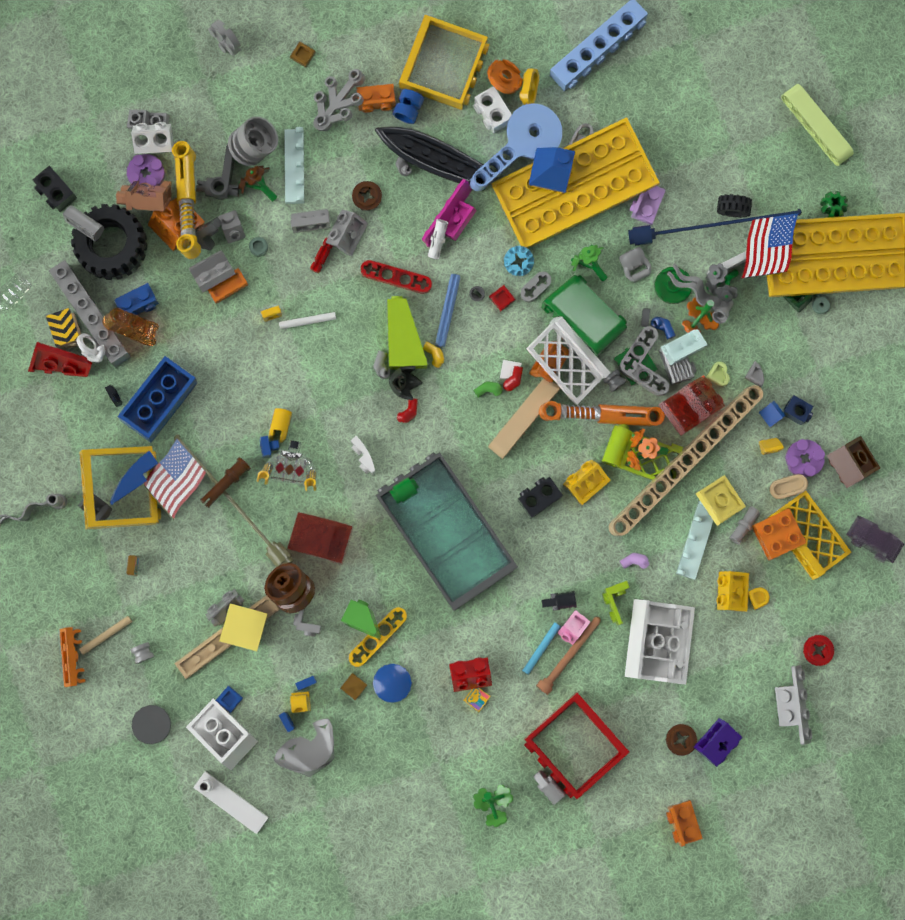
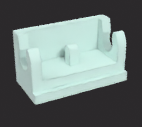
M694 329L661 346V349L671 366L704 349L708 344L700 331Z

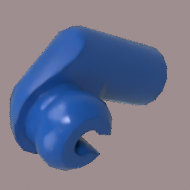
M654 317L651 320V326L664 331L667 340L676 336L668 319Z

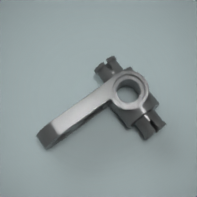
M228 143L225 151L222 177H207L206 181L197 180L196 192H205V196L214 197L218 200L229 199V196L238 197L239 185L231 184L235 159L229 151ZM219 185L224 186V189L221 192L215 191L216 187Z

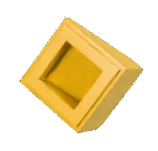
M778 438L759 441L761 454L763 455L780 452L784 448Z

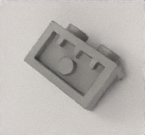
M328 209L291 214L293 233L331 228Z
M341 210L326 243L337 247L346 255L352 256L368 223L355 212Z
M222 250L189 268L202 293L235 275Z

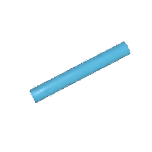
M554 622L522 670L528 675L530 674L560 629V625Z

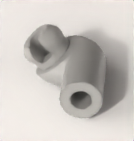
M398 157L396 167L402 176L410 175L412 168L409 167L407 161Z
M378 351L373 368L380 378L386 379L391 374L390 369L384 364L387 353Z

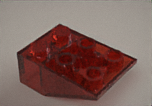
M298 512L287 549L343 565L354 528L344 523Z

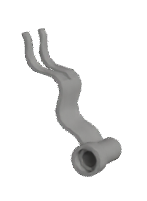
M674 263L673 268L677 276L683 281H690V283L679 282L669 271L667 275L671 278L673 284L679 288L693 289L697 302L703 307L708 300H713V320L717 323L726 322L729 311L733 306V301L727 302L716 296L709 295L704 290L703 281L699 277L683 275Z
M49 494L44 503H29L19 518L6 514L0 515V525L7 518L20 522L28 520L32 510L37 506H52L55 509H63L67 505V498L62 494Z

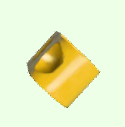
M309 691L291 693L292 713L311 711Z

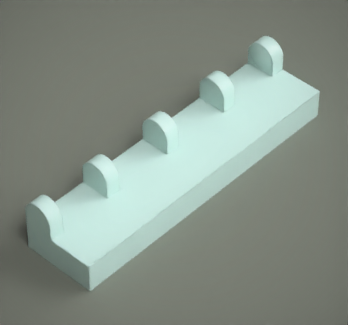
M303 127L285 129L286 204H305Z
M698 501L676 572L678 575L693 580L696 579L713 524V519L701 501Z

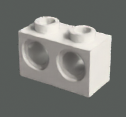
M494 86L475 96L473 107L478 115L481 114L483 116V123L487 130L491 129L494 134L507 126L512 114ZM488 100L492 104L490 106L483 105V102ZM494 116H499L502 118V120L496 122L492 118Z
M157 122L155 125L139 123L133 126L131 134L134 154L172 152L174 142L171 124ZM164 134L166 139H160L157 135ZM139 135H145L148 139L141 140Z

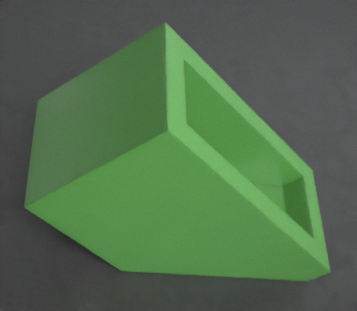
M359 599L357 602L350 600L341 621L351 628L380 639L381 633L374 613L368 607L369 604Z

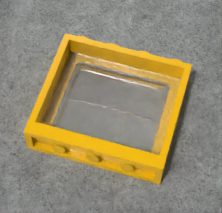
M424 15L399 80V88L413 90L423 97L462 110L463 106L469 103L471 95L468 93L470 88L474 89L477 81L475 77L476 72L481 71L483 61H481L483 54L487 55L490 44H487L488 37Z

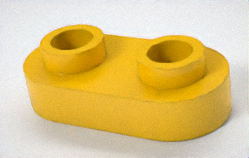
M528 68L523 74V87L519 95L523 105L535 103L539 84V72L537 69Z

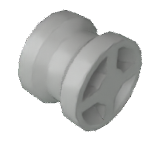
M149 642L130 649L131 653L136 657V664L154 657V654L150 652Z

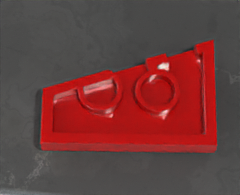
M36 342L28 372L44 370L47 374H52L53 371L69 376L88 377L92 362L87 360V357Z

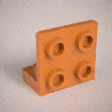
M177 198L170 201L164 211H153L148 226L172 251L177 249L176 243L181 236V216ZM194 212L193 215L195 217L193 219L195 222L193 224L196 230L204 225L205 221Z
M786 509L752 525V529L768 561L806 543L790 509Z

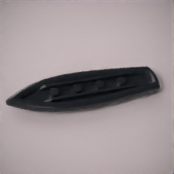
M402 127L375 128V132L383 143L400 158L424 171L460 184L465 179L470 184V179L474 173L484 165L453 146L423 132ZM476 178L477 183L484 184L481 178Z

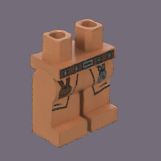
M133 181L130 186L122 185L121 190L116 193V203L126 205V210L134 208L164 211L172 200L171 181H163L160 186H152L148 183L139 184V181Z

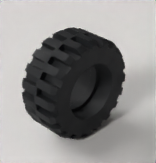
M101 204L99 209L97 206L91 208V212L87 213L85 211L84 214L104 226V229L108 227L121 228L126 234V244L122 251L113 257H99L93 250L94 240L79 230L72 229L71 235L74 238L71 239V246L74 248L73 253L78 262L86 271L100 279L104 277L106 280H112V277H116L118 280L122 279L124 274L131 275V270L134 267L138 269L141 266L139 261H144L146 256L144 250L146 251L148 247L146 233L136 216L131 214L126 208L123 207L121 209L119 205L112 204V207H109L108 204Z

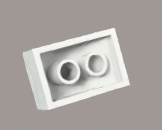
M212 699L186 727L229 770H232L258 742L215 699Z

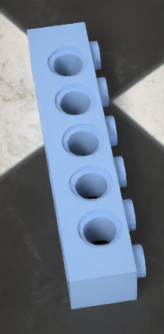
M630 0L552 67L549 76L563 91L568 88L572 89L577 85L578 79L581 76L586 77L592 71L591 68L595 64L600 65L606 59L605 56L609 52L611 54L619 48V43L623 40L625 42L632 37L634 30L643 28L647 23L648 13L636 0ZM629 20L631 24L626 25L623 23V21ZM615 32L618 36L612 37L609 33ZM602 44L604 48L599 49L595 45ZM587 55L591 59L585 61L582 59V56ZM574 67L577 71L572 73L568 68Z

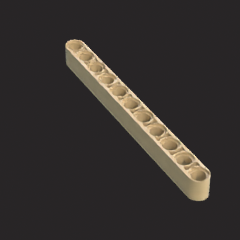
M756 385L745 388L610 522V533L614 536L627 534L763 398V390ZM750 390L755 393V399L750 398ZM737 403L742 406L741 413L736 410ZM724 416L729 419L728 426L723 423ZM711 429L716 432L715 439H712L709 435ZM698 442L701 443L703 446L702 452H699L696 449V444ZM684 456L690 459L688 466L683 463ZM671 469L676 471L675 479H672L669 475ZM657 482L662 483V485H663V490H662V492H658V491H657V489H656V484H657ZM645 495L650 499L648 506L644 505L642 501ZM630 509H634L636 511L637 515L635 519L630 518ZM617 522L623 525V530L620 533L615 529Z

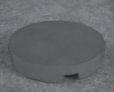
M148 705L135 713L131 727L133 734L139 741L145 744H156L168 736L172 722L165 709L157 705Z

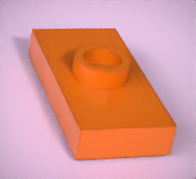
M239 268L234 270L235 275L208 289L216 304L248 286Z

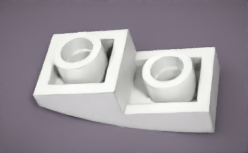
M355 436L351 440L353 444L351 448L358 455L363 454L359 459L361 463L359 467L366 474L370 472L374 475L375 468L371 456L361 440Z

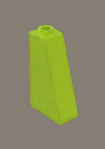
M392 296L391 299H387L389 369L397 370L405 366H416L415 369H427V360L407 299H403L402 296Z

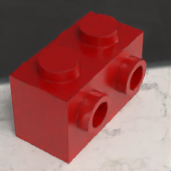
M478 657L469 661H456L449 664L454 692L492 686L488 657Z

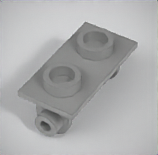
M235 589L228 591L222 596V600L217 605L213 604L209 607L208 613L205 615L215 627L217 625L220 626L226 619V610L229 609L230 603L242 606L245 600L240 595L238 596Z

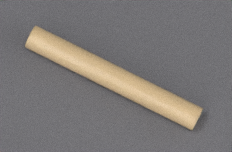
M129 616L125 617L79 648L80 652L83 655L132 623V620Z

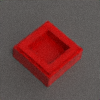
M505 285L489 296L500 312L516 300Z

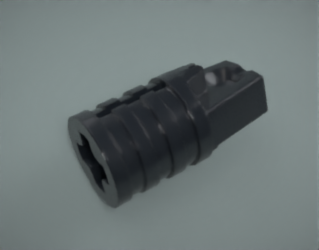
M574 590L566 593H553L550 599L541 600L542 608L552 607L553 611L571 607L577 608Z

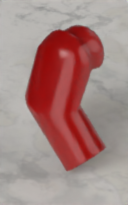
M514 366L512 376L503 383V388L506 391H512L520 385L523 367Z
M418 399L408 400V408L397 414L398 422L408 423L416 417Z

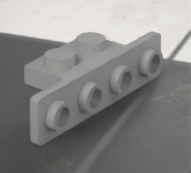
M801 665L791 666L793 686L775 687L779 726L798 725L800 744L806 745L811 743L810 740L812 739V731L808 725L810 713L808 708H806L807 691L804 689L803 684L805 673Z

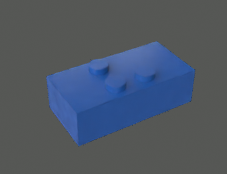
M164 356L120 412L118 418L122 423L152 443L198 382L194 376Z

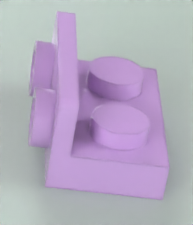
M656 186L640 194L638 200H633L630 211L633 212L631 218L652 225L665 189Z

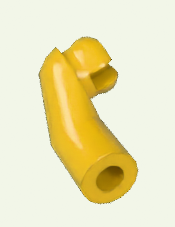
M426 342L423 350L432 354V365L440 368L445 360L442 350Z

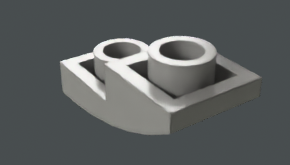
M129 109L127 128L133 129V126L139 123L155 125L157 122H165L169 124L170 116L167 113H149L147 110Z

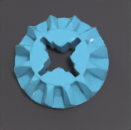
M514 246L506 252L504 266L510 274L524 276L531 271L534 265V257L528 248ZM516 253L519 258H527L522 262V269L518 264H511L516 260Z

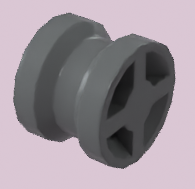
M618 369L603 379V382L609 385L611 393L627 382L625 378L620 376Z

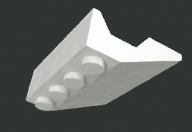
M634 599L625 677L686 685L695 607Z

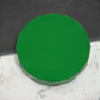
M667 267L656 277L654 283L655 292L663 302L679 304L687 299L692 289L675 286L667 273L670 271L679 282L690 283V281L681 280L673 267ZM679 268L683 275L690 276L686 271Z

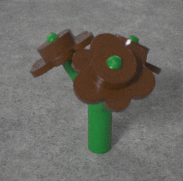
M255 166L254 168H249L246 171L245 178L241 177V180L238 182L239 189H242L241 194H244L245 188L249 187L261 190L273 202L278 196L266 185L263 177L264 173L269 172L270 167Z

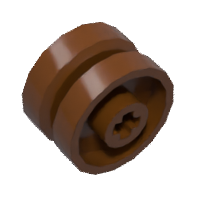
M285 563L276 567L265 581L264 589L266 595L286 613H297L305 609L315 594L314 582L293 563Z

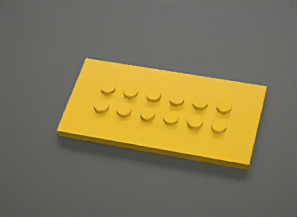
M627 117L563 148L575 151L565 193L530 186L529 180L533 163L491 183L521 246L530 248L660 185Z
M905 213L796 220L793 232L792 258L788 271L766 275L769 297L905 288Z

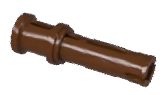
M238 457L237 462L230 469L227 468L225 470V476L200 501L204 504L207 499H210L205 504L207 508H210L232 483H238L240 481L239 478L246 471L251 470L250 466L242 458Z

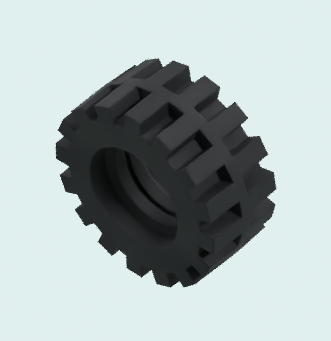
M724 194L718 197V214L735 218H745L751 215L752 199L749 197L733 194Z

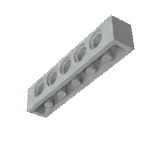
M64 260L50 269L49 272L98 345L105 346V355L111 364L117 367L131 357L69 264Z

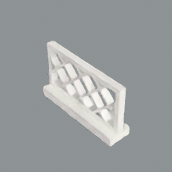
M555 317L549 322L550 325L526 349L572 402L578 405L602 378H606L610 374V371L563 317ZM552 329L557 333V342L548 341V333ZM538 343L544 344V355H538L533 349ZM548 344H557V355H548ZM561 344H566L569 347V356H561ZM548 357L556 358V369H551L548 366ZM561 358H569V369H560ZM573 358H578L581 361V370L573 369ZM560 371L569 372L568 383H563L560 380ZM573 372H581V383H573ZM585 372H591L595 377L590 384L585 383ZM573 385H581V394L577 398L572 393Z

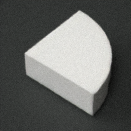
M503 360L500 379H508L513 374L514 366L521 367L522 363Z

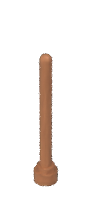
M595 617L550 675L537 683L536 687L546 695L550 694L553 690L552 683L600 624L601 619L599 617Z

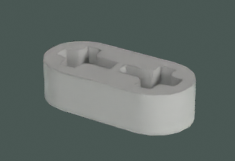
M547 272L536 274L521 289L520 295L522 300L528 303L535 301L549 288L551 276ZM539 277H541L542 279L546 277L547 284L545 285L544 283H542L538 287L537 284L539 283ZM532 288H535L532 298L530 296L525 297L526 289L530 291Z

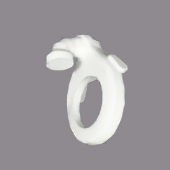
M86 333L80 334L77 337V344L82 351L81 354L86 356L87 360L100 363L105 355V346H99L96 340ZM83 338L90 339L94 344V349L88 348L84 344Z

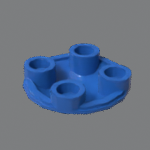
M397 664L384 665L378 669L373 680V687L377 696L385 702L391 703L404 699L410 692L412 685L408 671Z

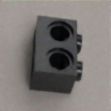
M50 165L32 179L36 184L34 189L40 196L45 194L48 198L46 202L53 210L57 208L61 212L77 199L76 195ZM51 180V184L44 187L45 181ZM58 194H63L61 200H55Z
M542 477L534 483L536 486L533 489L529 490V488H526L519 493L520 498L517 501L530 519L563 496L550 477L547 479ZM544 486L550 487L552 494L545 496L542 493V488ZM528 497L536 499L537 503L534 507L526 504Z

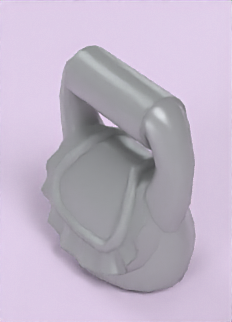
M640 247L634 248L619 257L625 276L631 282L635 283L650 275L651 264ZM642 265L647 267L632 276L630 275V271Z

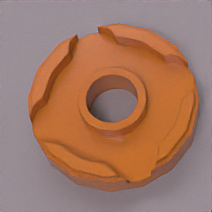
M497 59L488 67V79L498 91L504 94H513L522 86L523 79L519 75L521 72L512 62L505 59L502 61Z

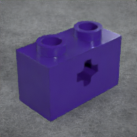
M718 718L694 748L710 763L718 767L719 764L725 761L726 756L731 750L738 746L739 741L743 737L727 722Z

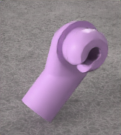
M632 553L619 561L624 569L632 564H637L642 569L649 566L648 557L638 553Z

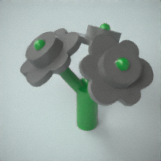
M712 264L706 277V289L709 293H712L714 296L717 295L719 299L727 302L737 298L738 289L730 287V281L739 275L738 270L734 269L728 273V269L724 268L723 264ZM726 283L723 287L717 288L718 285Z

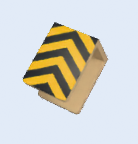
M69 308L46 316L55 346L58 349L67 350L78 346L77 337L81 334L75 314L71 313Z

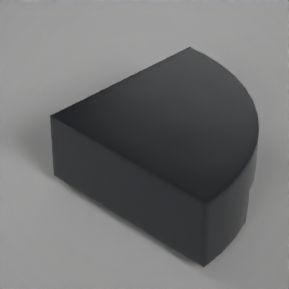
M113 385L105 387L116 407L122 405L123 402L116 388Z

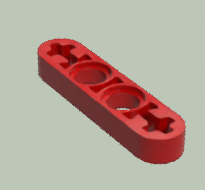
M372 260L364 261L361 265V273L365 278L420 294H426L432 289L431 279L427 276ZM372 265V269L378 271V267H381L379 277H376L377 274L373 271L367 274L364 268ZM390 270L393 273L392 278L384 279L382 277L383 271ZM403 275H408L411 281L409 284L404 285L400 282V278ZM414 277L417 278L416 282L422 283L425 280L429 286L421 289V285L415 284V287H412Z

